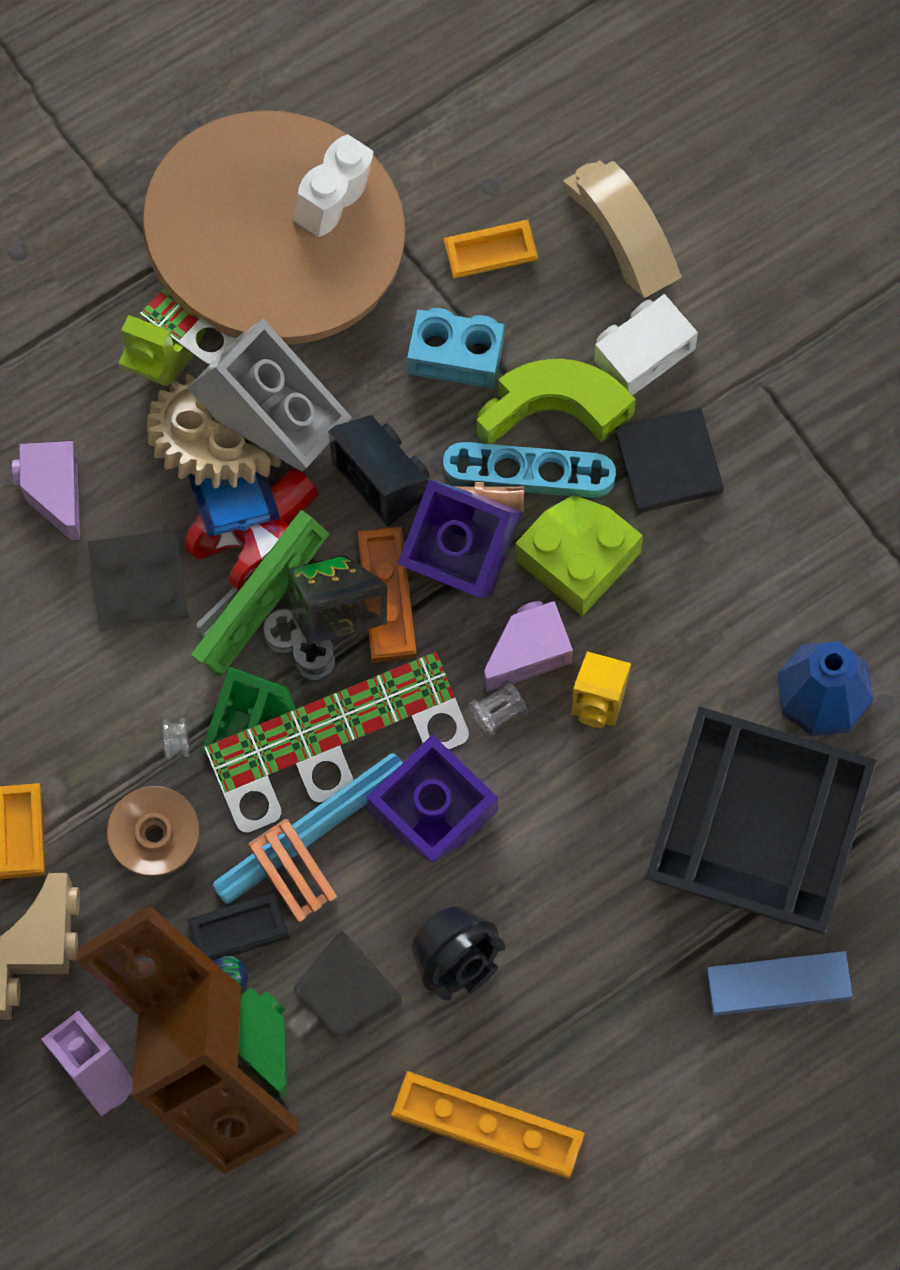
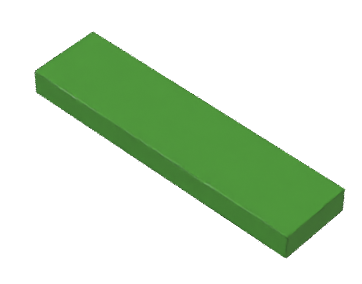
M301 510L191 655L221 677L296 580L294 570L308 564L330 533L311 516Z

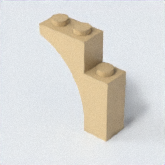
M48 873L40 893L28 911L11 929L0 936V1020H11L12 1006H19L20 979L13 978V974H69V960H76L78 936L76 932H71V915L79 914L80 893L79 887H72V882L67 873Z

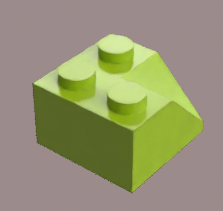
M572 495L546 510L515 543V561L583 617L639 556L643 535L609 507Z

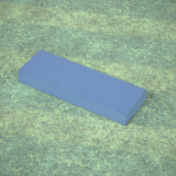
M846 951L707 967L713 1016L851 1000L853 997Z

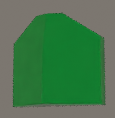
M228 668L201 753L207 754L204 747L296 710L289 689L238 669Z

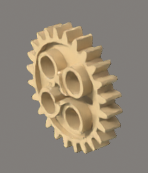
M190 374L185 375L184 386L173 381L170 384V392L160 390L158 392V401L151 402L150 414H148L147 419L148 445L154 446L155 458L165 457L164 468L166 470L179 467L178 478L180 479L185 478L191 473L195 475V485H200L205 478H209L212 480L213 487L218 488L221 480L227 479L229 484L236 488L238 478L240 477L253 484L255 472L268 477L270 465L274 467L281 466L280 458L219 423L188 389L195 380Z

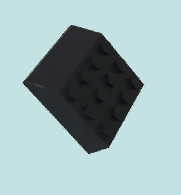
M699 706L645 880L825 935L877 760Z

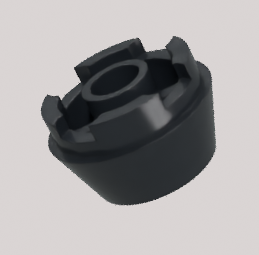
M458 906L446 908L428 919L416 933L411 945L424 987L429 991L436 992L441 999L451 1001L452 993L463 988L471 994L484 985L498 969V966L493 962L497 953L506 949L505 943L498 936V929L493 923Z

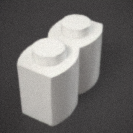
M350 135L337 139L328 148L323 164L310 170L302 179L298 190L293 221L317 237L329 233L338 224L343 208L353 204L363 194L367 185L373 150Z

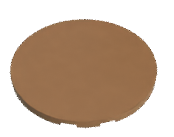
M252 111L216 119L199 127L179 141L163 158L150 181L143 212V236L150 264L164 289L187 313L197 315L204 321L214 325L216 331L237 338L262 318L266 320L287 345L317 341L335 335L351 327L377 306V302L382 298L389 286L392 285L398 272L404 249L405 219L398 192L390 176L373 156L367 185L363 194L353 204L343 208L338 224L329 233L317 237L293 221L299 186L304 176L310 170L323 164L328 148L337 139L348 134L315 118L282 111Z

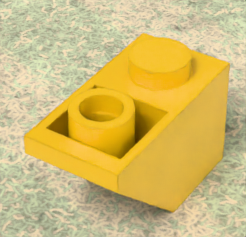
M587 651L574 685L571 715L578 716V720L581 723L591 727L604 728L605 724L615 727L630 677L631 663Z

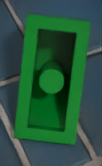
M250 987L241 996L238 1059L280 1098H283L288 1093L287 1027L284 1018L281 1016L285 1009L267 991H264L260 996Z

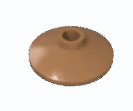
M148 786L130 792L117 803L108 821L107 837L113 855L126 869L142 876H162L179 869L190 859L197 847L200 829L196 812L184 796L170 788ZM157 828L163 831V837L160 841L150 842L147 840V833L151 829Z

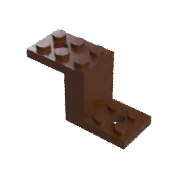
M150 905L77 948L76 962L138 1014L132 1097L223 1174L234 1170L298 1134V1119L238 1068L241 986ZM137 957H147L154 960V962H135L133 959ZM232 1118V1119H237V1120H239V1121H241V1122H240V1123H236V1122H233V1121H223V1122H221V1121L224 1120V1119Z

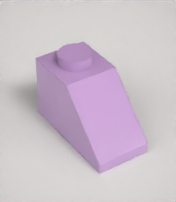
M74 442L19 444L20 460L12 461L14 486H21L26 502L70 540H80L78 455Z
M541 601L528 603L517 610V614L511 616L484 669V686L487 692L572 664L573 649L555 601L544 605Z
M79 1010L41 1039L101 1116L123 1104L132 1093L133 1078L112 1049Z

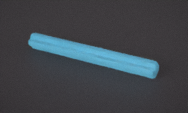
M394 753L389 754L294 823L292 827L304 846L307 848L366 805L367 797L403 763L400 758ZM282 833L277 836L290 858L296 856V852L285 835ZM269 843L262 846L275 869L283 865ZM251 854L214 881L213 887L224 903L229 904L267 877L255 856Z

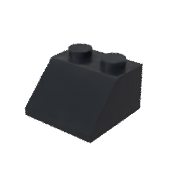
M370 415L335 425L328 431L332 463L387 527L421 502L428 484L427 478L430 477V474L418 457L413 455L409 458L399 447L402 444L401 439L389 424L385 423L381 426Z

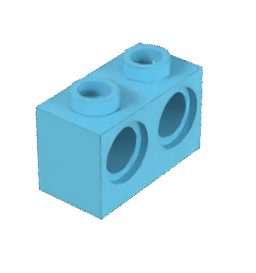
M431 308L428 311L417 309L407 357L408 374L495 389L504 344V324L497 323L493 318L483 315L466 318L454 316L452 312L441 308ZM432 336H439L446 340L439 347H431L425 343ZM480 343L486 345L489 350L484 354H473L468 348L473 344Z

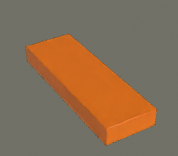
M402 527L358 531L363 581H366L367 577L368 579L374 577L381 582L364 589L367 618L374 616L381 621L368 626L372 663L415 659L417 654L407 568L397 564L404 547Z

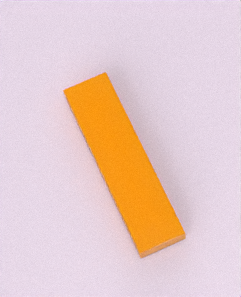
M409 1071L405 1075L391 1114L392 1118L568 1180L572 1174L585 1136L584 1132Z

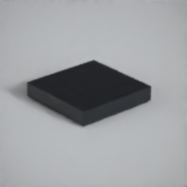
M701 407L615 427L616 439L637 513L723 494V482Z

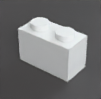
M664 294L654 302L649 299L641 303L632 312L631 319L620 327L612 325L603 331L596 340L594 361L602 371L615 378L633 396L696 349L698 332Z

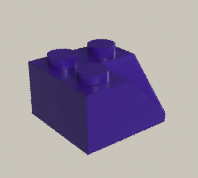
M429 480L397 564L479 598L492 596L524 512L487 497L435 480Z
M433 734L367 797L368 811L400 843L431 863L436 862L465 844L498 812V797Z

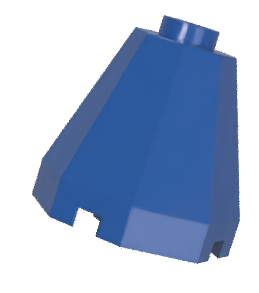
M839 641L801 645L777 676L782 714L791 721L794 719L802 725V729L811 736L849 733L874 700L869 664Z

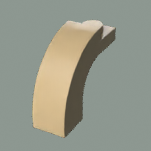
M600 160L596 163L583 165L575 174L563 180L568 195L585 208L603 230L615 253L625 282L643 298L682 278L669 243L652 210L635 184L614 161L606 165Z

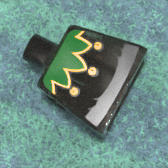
M339 555L319 561L312 557L307 564L292 567L289 570L288 605L305 640L310 645L386 625L388 586L348 556Z

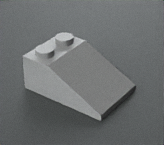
M264 318L235 338L188 387L190 392L219 423L300 471L306 469L330 443L328 431L335 425L349 422L352 418Z

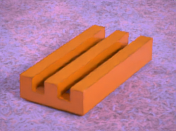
M284 819L247 844L297 922H301L312 911L316 912L322 907L321 905L337 897L287 819ZM283 833L321 891L317 896L313 894L277 838L280 834ZM265 844H270L307 903L301 907L262 849V846Z

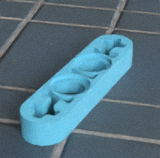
M460 442L450 446L443 457L444 475L455 486L475 487V482H484V487L524 486L525 493L602 498L611 492L616 479V469L612 460L599 453ZM460 456L468 457L469 464L477 466H468L466 473H459L455 463L459 462ZM482 457H489L487 462L488 476H481ZM506 458L515 460L520 466L518 474L512 478L500 477L494 470L498 461ZM547 462L558 463L562 466L564 475L556 482H548L539 475L540 467ZM571 464L578 465L577 474H584L576 476V484L570 483ZM594 467L601 468V475L607 476L600 479V484H591V478L587 476L591 474Z

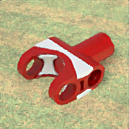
M296 468L287 471L262 495L269 512V517L215 530L208 508H206L188 530L184 544L185 550L195 559L201 560L227 548L242 549L243 551L238 556L239 560L232 568L229 577L230 584L240 591L301 510L304 511L319 497L316 487L306 475Z

